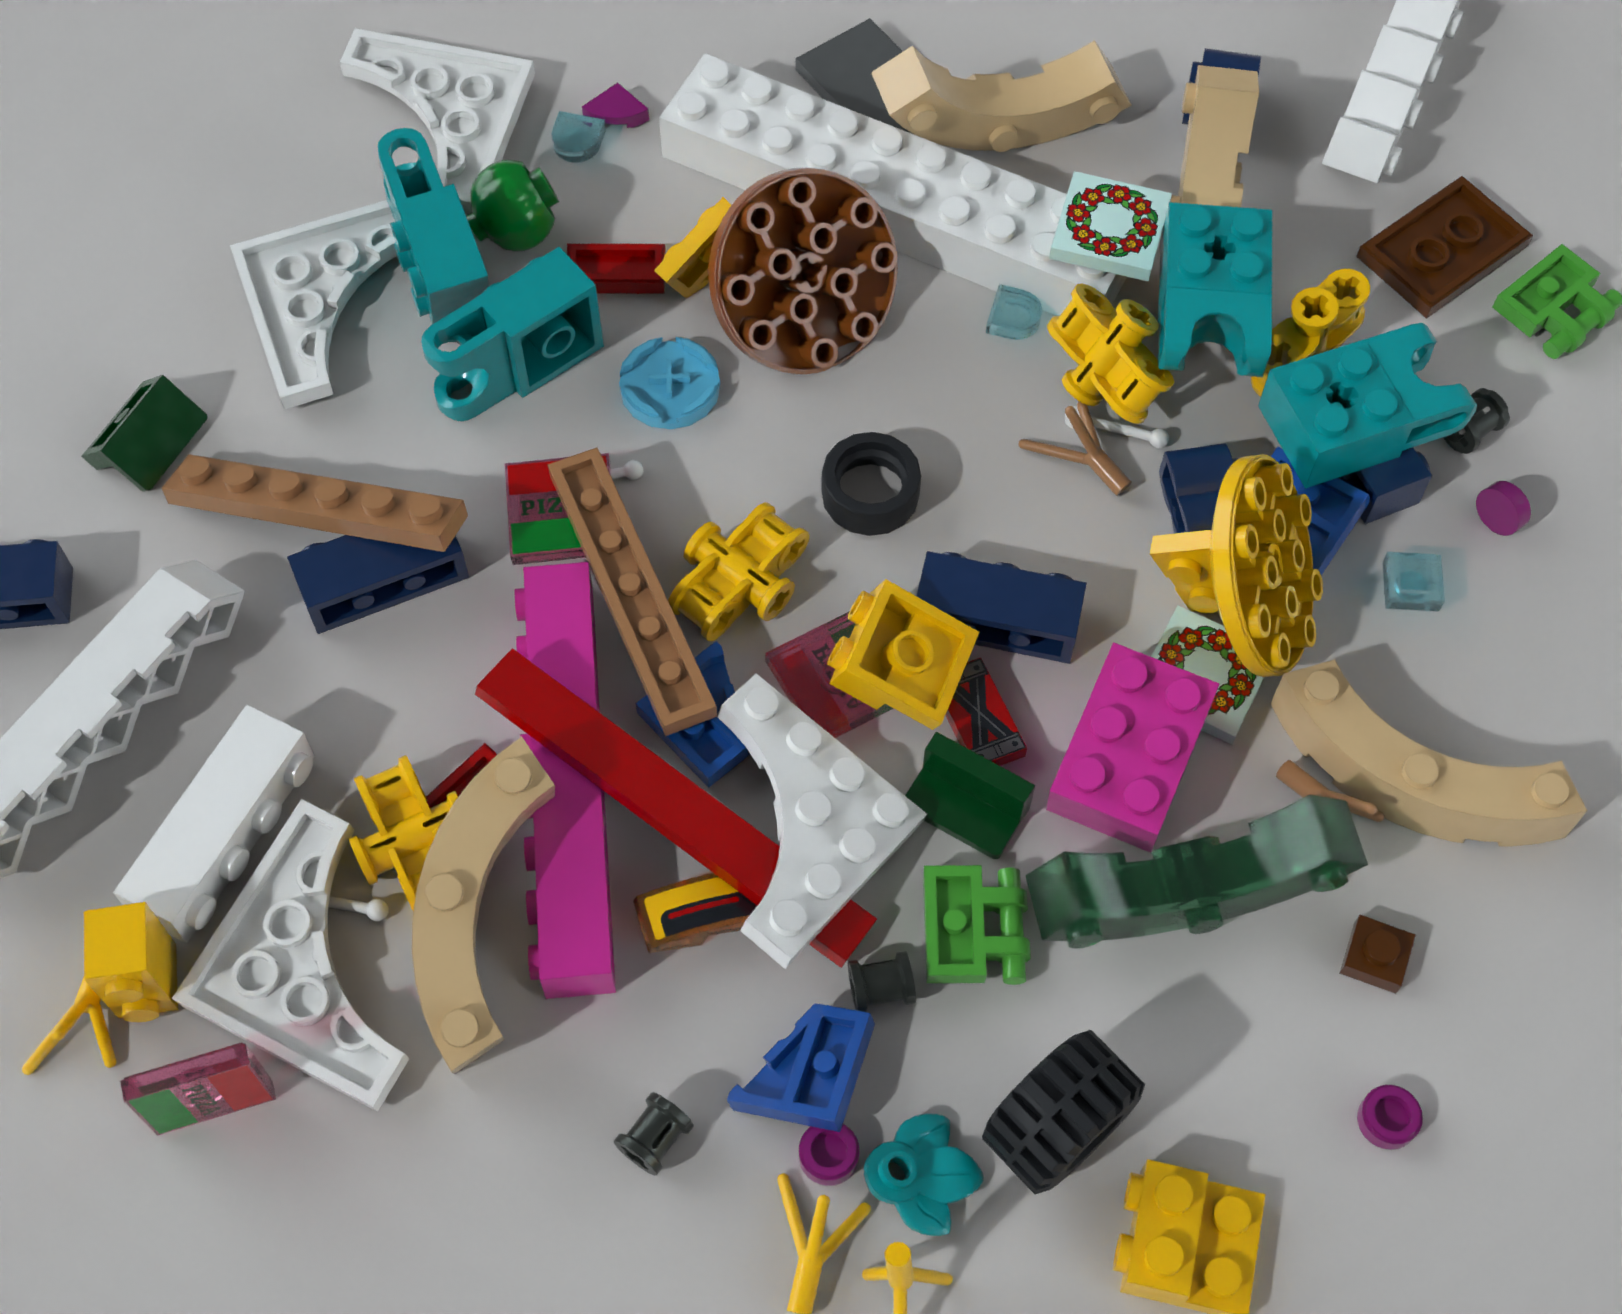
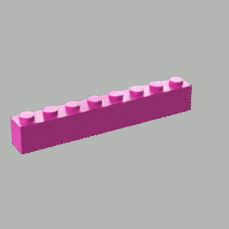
M589 562L523 567L524 588L515 589L514 595L517 621L525 620L526 635L516 637L517 652L600 713L594 597ZM520 734V737H523L555 785V797L529 817L533 818L534 836L524 837L526 870L535 871L536 889L526 890L528 924L537 925L538 944L528 945L530 980H540L546 999L616 993L605 792L531 736Z

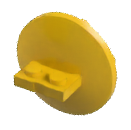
M1263 454L1241 457L1229 467L1219 490L1211 530L1153 536L1150 556L1165 577L1170 578L1175 585L1176 592L1190 611L1201 613L1219 611L1228 638L1243 665L1257 676L1271 677L1282 676L1284 673L1290 672L1300 660L1304 649L1314 646L1316 626L1312 617L1313 601H1319L1322 598L1323 582L1319 570L1313 569L1311 542L1308 531L1312 517L1310 500L1306 494L1297 493L1293 484L1292 471L1287 463H1278L1271 456Z

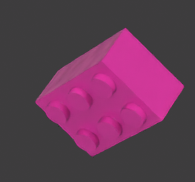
M1113 642L1050 788L1046 810L1152 853L1212 706L1219 683Z

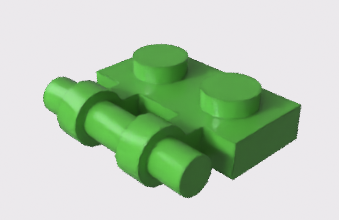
M1561 244L1497 295L1492 308L1530 338L1540 329H1546L1551 333L1552 337L1543 344V351L1548 357L1557 359L1564 352H1573L1586 340V334L1593 328H1602L1615 316V310L1622 305V295L1614 289L1608 290L1603 295L1596 291L1593 286L1601 273L1565 245ZM1571 304L1581 312L1574 319L1564 312Z
M982 865L924 866L923 896L926 983H985L987 976L986 961L1002 963L1003 983L1019 985L1026 982L1025 963L1031 959L1030 940L1024 937L1023 913L1028 910L1027 891L1021 888L1019 869L1011 867L1002 868L997 872L998 887H983ZM984 912L1000 914L1001 936H985Z

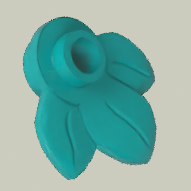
M923 1114L904 1121L899 1126L893 1141L877 1146L868 1155L864 1165L865 1182L872 1195L880 1201L895 1205L905 1225L910 1229L929 1236L948 1235L951 1230V1216L948 1204L969 1197L984 1181L981 1169L971 1156L956 1147L948 1146L950 1120L939 1114ZM889 1162H894L902 1168L905 1174L904 1180H897L891 1176L888 1170Z

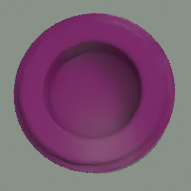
M1496 481L1482 490L1477 496L1476 509L1480 519L1491 531L1498 535H1512L1530 520L1531 508L1526 495L1521 489L1510 482Z
M1382 1085L1371 1090L1363 1099L1358 1108L1357 1121L1362 1134L1369 1142L1382 1149L1395 1150L1406 1146L1416 1137L1422 1127L1423 1114L1417 1099L1409 1091L1395 1085Z
M845 1124L842 1125L840 1132L810 1126L802 1135L799 1143V1163L805 1175L813 1182L824 1186L841 1184L853 1175L858 1166L859 1142L854 1132Z

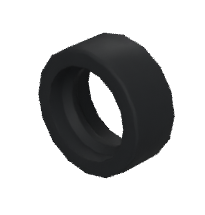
M877 432L853 434L839 441L826 455L821 476L823 504L832 520L844 529L867 536L888 534L905 525L916 511L921 486L919 462L908 445L897 438ZM872 464L886 467L897 474L901 480L902 487L897 496L885 502L870 504L856 501L846 495L841 489V477L845 472L857 466Z

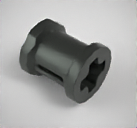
M1480 388L1472 393L1471 396L1477 404V409L1464 427L1466 432L1461 435L1458 431L1443 437L1446 443L1454 450L1468 454L1478 448L1480 439L1491 430L1498 431L1508 425L1510 421L1508 406L1503 398L1493 390ZM1490 407V411L1485 414L1483 409Z
M906 951L897 952L895 959L860 965L857 960L848 961L849 982L856 1011L867 1012V1008L870 1005L903 1000L906 1005L916 1003L913 972Z
M651 1092L645 1100L648 1107L627 1134H619L613 1142L634 1164L656 1176L662 1169L660 1160L681 1133L689 1134L694 1125L691 1119L675 1104L660 1094Z

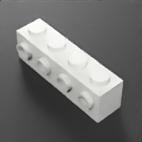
M246 705L113 893L121 904L146 902L169 935L187 944L196 930H201L209 923L216 910V900L229 881H235L244 872L249 861V852L262 833L270 832L276 825L281 815L282 804L292 789L301 786L308 778L315 756L304 732Z

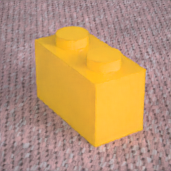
M146 902L84 911V980L118 1019L122 1018L128 1022H147L158 1018L160 1012L178 1010V1003L172 999L178 990L176 943Z

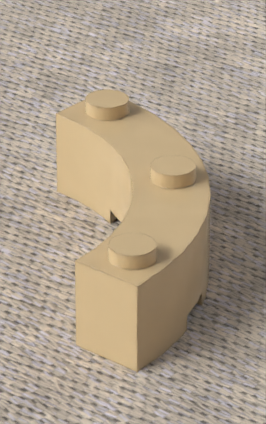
M1095 40L1073 53L1041 65L1043 73L1014 79L1011 73L973 74L967 79L951 76L948 68L932 62L913 46L871 72L889 115L898 124L914 135L957 149L1004 152L1010 149L1042 144L1082 131L1095 124L1107 123L1113 120L1119 112L1132 106L1112 64Z
M1198 65L1195 83L1186 82L1182 113L1190 114L1179 192L1178 196H1171L1170 202L1241 207L1243 196V183H1240L1242 163L1237 162L1238 153H1249L1259 97L1258 71Z
M1335 659L1284 673L1270 703L1282 727L1299 751L1305 757L1311 756L1321 768L1334 778L1332 781L1334 786L1347 796L1375 804L1377 810L1384 814L1385 819L1418 833L1457 843H1463L1465 839L1497 842L1502 847L1533 845L1566 838L1587 812L1562 761L1536 766L1497 767L1467 762L1431 750L1406 737L1373 712L1346 680Z
M520 737L497 754L471 780L455 800L438 828L430 846L417 886L412 917V958L415 984L423 1015L433 1040L450 1071L454 1074L505 1040L494 1022L484 998L477 968L476 928L479 907L487 878L502 848L506 846L519 827L537 809L555 797L554 783L523 737Z

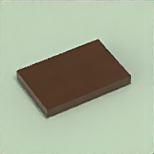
M1461 176L1362 244L1356 257L1427 319L1525 249L1533 235L1466 178Z

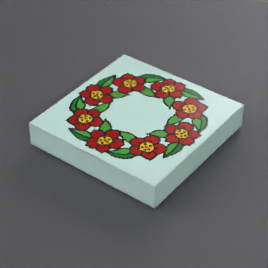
M1074 171L1051 245L1049 259L1149 281L1172 193Z
M1177 606L1151 657L1219 683L1215 698L1201 731L1232 745L1265 677L1251 673L1243 665L1223 625L1181 606Z

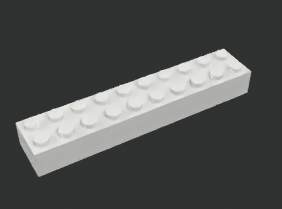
M704 53L659 117L662 157L743 190H746L770 174L792 168L824 169L841 174L859 184L880 206L891 227L897 252L1053 315H1061L1072 300L1071 292L1077 284H1087L1097 289L1113 304L1127 278L1118 274L1049 259L1051 245L1067 194Z

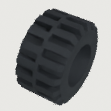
M1092 1030L1075 1034L1045 1057L1001 1102L987 1121L982 1139L1034 1194L1051 1190L1088 1158L1123 1122L1140 1101L1145 1083Z

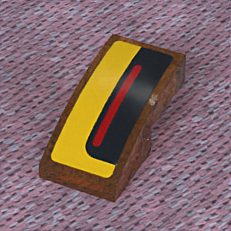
M714 873L672 883L640 894L633 900L648 953L701 946L709 935L740 931L746 919L757 907L756 904Z

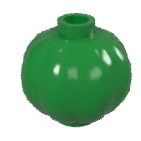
M502 160L487 166L474 180L470 191L471 209L473 212L466 215L472 231L480 242L489 238L490 241H493L504 250L514 252L526 251L542 243L549 235L555 222V216L550 207L559 203V199L540 167L529 172L521 161Z

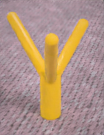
M84 976L74 1004L23 1065L22 1072L25 1075H30L35 1071L83 1013H89L105 1066L112 1068L116 1065V1057L100 1004L101 998L84 980Z
M781 1173L777 1177V1182L799 1257L786 1311L797 1314H812L823 1263L870 1213L871 1206L867 1202L861 1203L821 1245L830 1199L827 1195H820L817 1199L809 1239L807 1240L789 1176Z
M893 1242L888 1245L885 1250L886 1266L866 1268L862 1272V1277L866 1281L888 1280L893 1288L894 1314H907V1289L912 1286L913 1281L944 1286L950 1285L953 1281L949 1273L912 1267L911 1251L903 1242Z

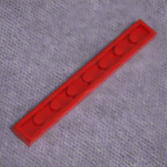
M512 648L477 684L475 691L477 697L754 904L759 905L766 894L776 869L779 845ZM851 899L809 945L842 968L877 921V918Z

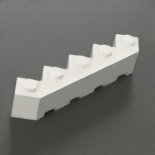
M1396 0L1387 25L1384 24L1367 68L1361 72L1345 115L1340 117L1322 164L1374 183H1379L1383 174L1392 176L1403 150L1397 147L1396 144L1404 127L1413 129L1424 103V101L1417 98L1425 81L1434 83L1444 58L1443 55L1438 54L1445 36L1454 38L1464 11L1458 9L1461 0Z
M197 560L160 568L0 738V878L17 872L32 825L72 811L87 764L126 751L141 705L178 694L194 647L230 636L245 593L243 589Z

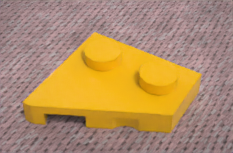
M724 197L715 206L703 212L697 225L681 242L673 245L666 252L663 261L654 270L668 285L686 299L704 288L709 282L708 270L712 244L717 229L731 206Z

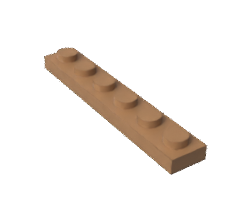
M598 447L548 464L551 480L665 736L717 717V706Z
M191 454L187 455L161 488L168 504L440 552L446 551L468 517L465 503L462 499Z

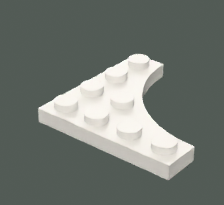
M355 28L340 60L343 76L374 84L404 101L417 113L430 131L437 147V171L443 187L454 184L465 214L473 212L470 196L473 182L478 174L487 166L497 161H502L535 75L533 60Z
M387 200L230 245L284 410L334 395L329 375V349L338 318L357 288L373 272L397 256L394 247L396 242L390 223L395 222Z
M755 673L721 705L717 717L744 744L759 769L765 768L776 796L773 805L777 820L778 841H780L776 869L766 894L756 909L746 919L740 931L786 969L914 833L927 814Z
M301 799L172 999L182 1007L378 1112L409 1058L405 1053L383 1040L358 1016L343 991L331 958L328 939L330 892L336 869L349 842V838L354 833V829L350 823Z

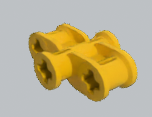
M1346 268L1336 270L1329 274L1317 287L1305 288L1295 295L1291 305L1292 317L1284 319L1272 329L1271 355L1264 376L1251 377L1252 388L1259 396L1262 395L1270 369L1338 348L1360 328L1365 316L1364 305L1369 299L1370 294L1369 281L1361 272Z
M1077 284L1071 292L1072 300L1060 316H1053L1047 324L1050 335L1078 363L1075 369L1067 370L1063 375L1062 384L1072 397L1085 405L1097 406L1104 397L1117 415L1134 424L1143 423L1149 414L1148 407L1161 392L1169 391L1174 384V378L1170 371L1160 370L1158 368V359L1141 343L1146 336L1150 337L1155 334L1159 328L1158 322L1145 307L1133 300H1121L1115 310L1110 301L1097 289L1087 284Z
M764 502L758 505L728 538L721 535V528L716 523L711 521L705 523L692 535L685 547L683 554L685 561L691 565H699L675 586L668 602L674 615L683 614L701 628V635L707 641H714L723 635L750 604L758 609L757 614L762 620L770 621L785 608L792 597L795 588L794 582L789 578L784 577L780 579L778 577L800 558L809 542L810 535L805 529L800 527L794 529L775 514V507L770 503Z
M407 755L398 758V765L367 779L363 775L354 778L378 832L363 839L355 835L349 838V842L369 885L378 882V875L394 868L396 869L399 882L412 911H414L417 886L425 858L438 828L458 796L455 791L448 793L447 801L429 808L426 796Z

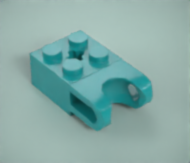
M394 129L381 137L377 146L379 162L384 175L386 199L395 222L390 223L396 242L394 247L403 272H408L412 285L410 290L419 316L422 317L429 314L431 323L434 324L482 294L489 287L488 273L455 185L451 184L443 187L427 141L415 129ZM399 147H409L418 154V161L395 167L391 156Z
M1169 202L1160 241L1158 368L1160 370L1183 371L1189 349L1198 343L1214 342L1224 345L1233 354L1237 374L1251 377L1264 376L1272 346V210Z
M560 247L555 248L544 256L534 258L526 267L505 280L490 285L475 299L435 322L424 331L421 343L425 359L429 365L440 373L435 378L433 387L440 411L445 416L459 422L475 418L514 392H517L524 398L604 347L596 285ZM447 342H457L460 344L456 350L451 352L438 349ZM469 383L472 384V392L467 398L453 399L450 397L454 391L460 390Z
M1411 324L1270 369L1258 407L1305 488L1398 458L1403 450L1460 431L1468 424L1476 412L1477 404L1465 386L1462 384L1434 386L1423 382L1415 374L1427 365L1437 343L1426 324Z

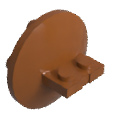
M792 168L770 174L751 185L735 200L717 229L709 258L710 296L716 316L726 335L741 352L752 360L771 369L791 374H814L826 371L864 349L878 333L889 313L894 299L898 275V254L891 227L874 198L848 177L836 172L814 168ZM856 341L860 342L848 355L837 360L839 347Z

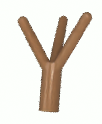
M1081 402L1077 403L1079 415L1073 406L1066 407L1065 414L1088 453L1027 439L1019 441L1018 445L1021 449L1089 465L1116 496L1121 494L1132 483L1101 449L1088 406Z
M1287 760L1277 771L1276 778L1312 805L1335 876L1338 880L1343 881L1347 878V872L1325 806L1330 804L1376 822L1383 821L1384 814L1378 811L1377 806L1373 803L1330 791L1294 762Z

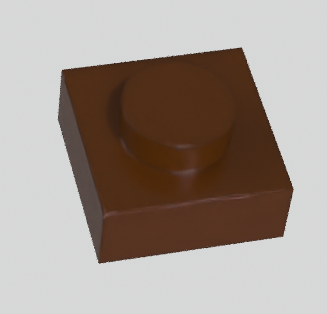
M1359 914L1352 928L1340 974L1396 994L1402 986L1416 934Z

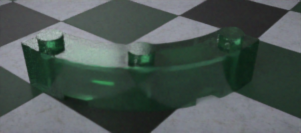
M1308 795L1272 814L1249 822L1251 834L1220 844L1219 837L1206 836L1160 847L1152 852L1153 859L1126 862L1124 852L1077 853L1064 851L1028 873L1025 877L1042 940L1067 941L1070 948L1079 949L1095 945L1101 940L1141 937L1189 928V932L1192 934L1211 932L1220 928L1225 919L1260 910L1313 890L1315 892H1327L1338 889L1348 883L1347 875L1367 866L1368 862L1347 801Z

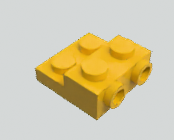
M885 579L870 593L862 591L853 603L848 614V620L855 623V627L850 638L842 636L829 656L827 665L835 669L829 684L876 710L887 704L934 730L944 720L979 632Z
M1147 1159L1140 1174L1131 1172L1127 1182L1123 1209L1133 1211L1130 1235L1119 1234L1113 1262V1271L1123 1273L1120 1292L1208 1314H1249L1266 1194L1208 1181L1209 1173Z

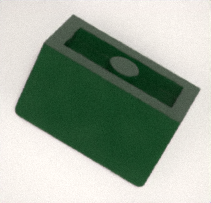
M164 375L145 380L139 385L81 457L96 470L113 466L141 491H149L206 422L208 416Z
M935 732L925 748L923 768L905 796L927 814L924 818L925 822L990 858L999 859L1030 809L1035 785L946 736Z

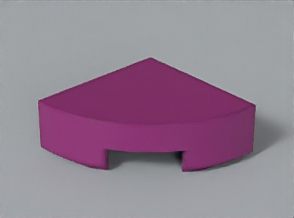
M618 82L582 106L583 118L599 127H605V123L612 125L627 124V128H632L649 121L648 108Z

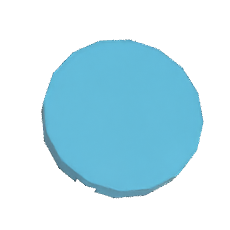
M663 337L648 340L634 348L622 363L619 387L623 405L635 419L650 427L671 430L690 426L706 417L717 403L720 391V378L716 360L705 347L687 338L676 337V341L664 342Z

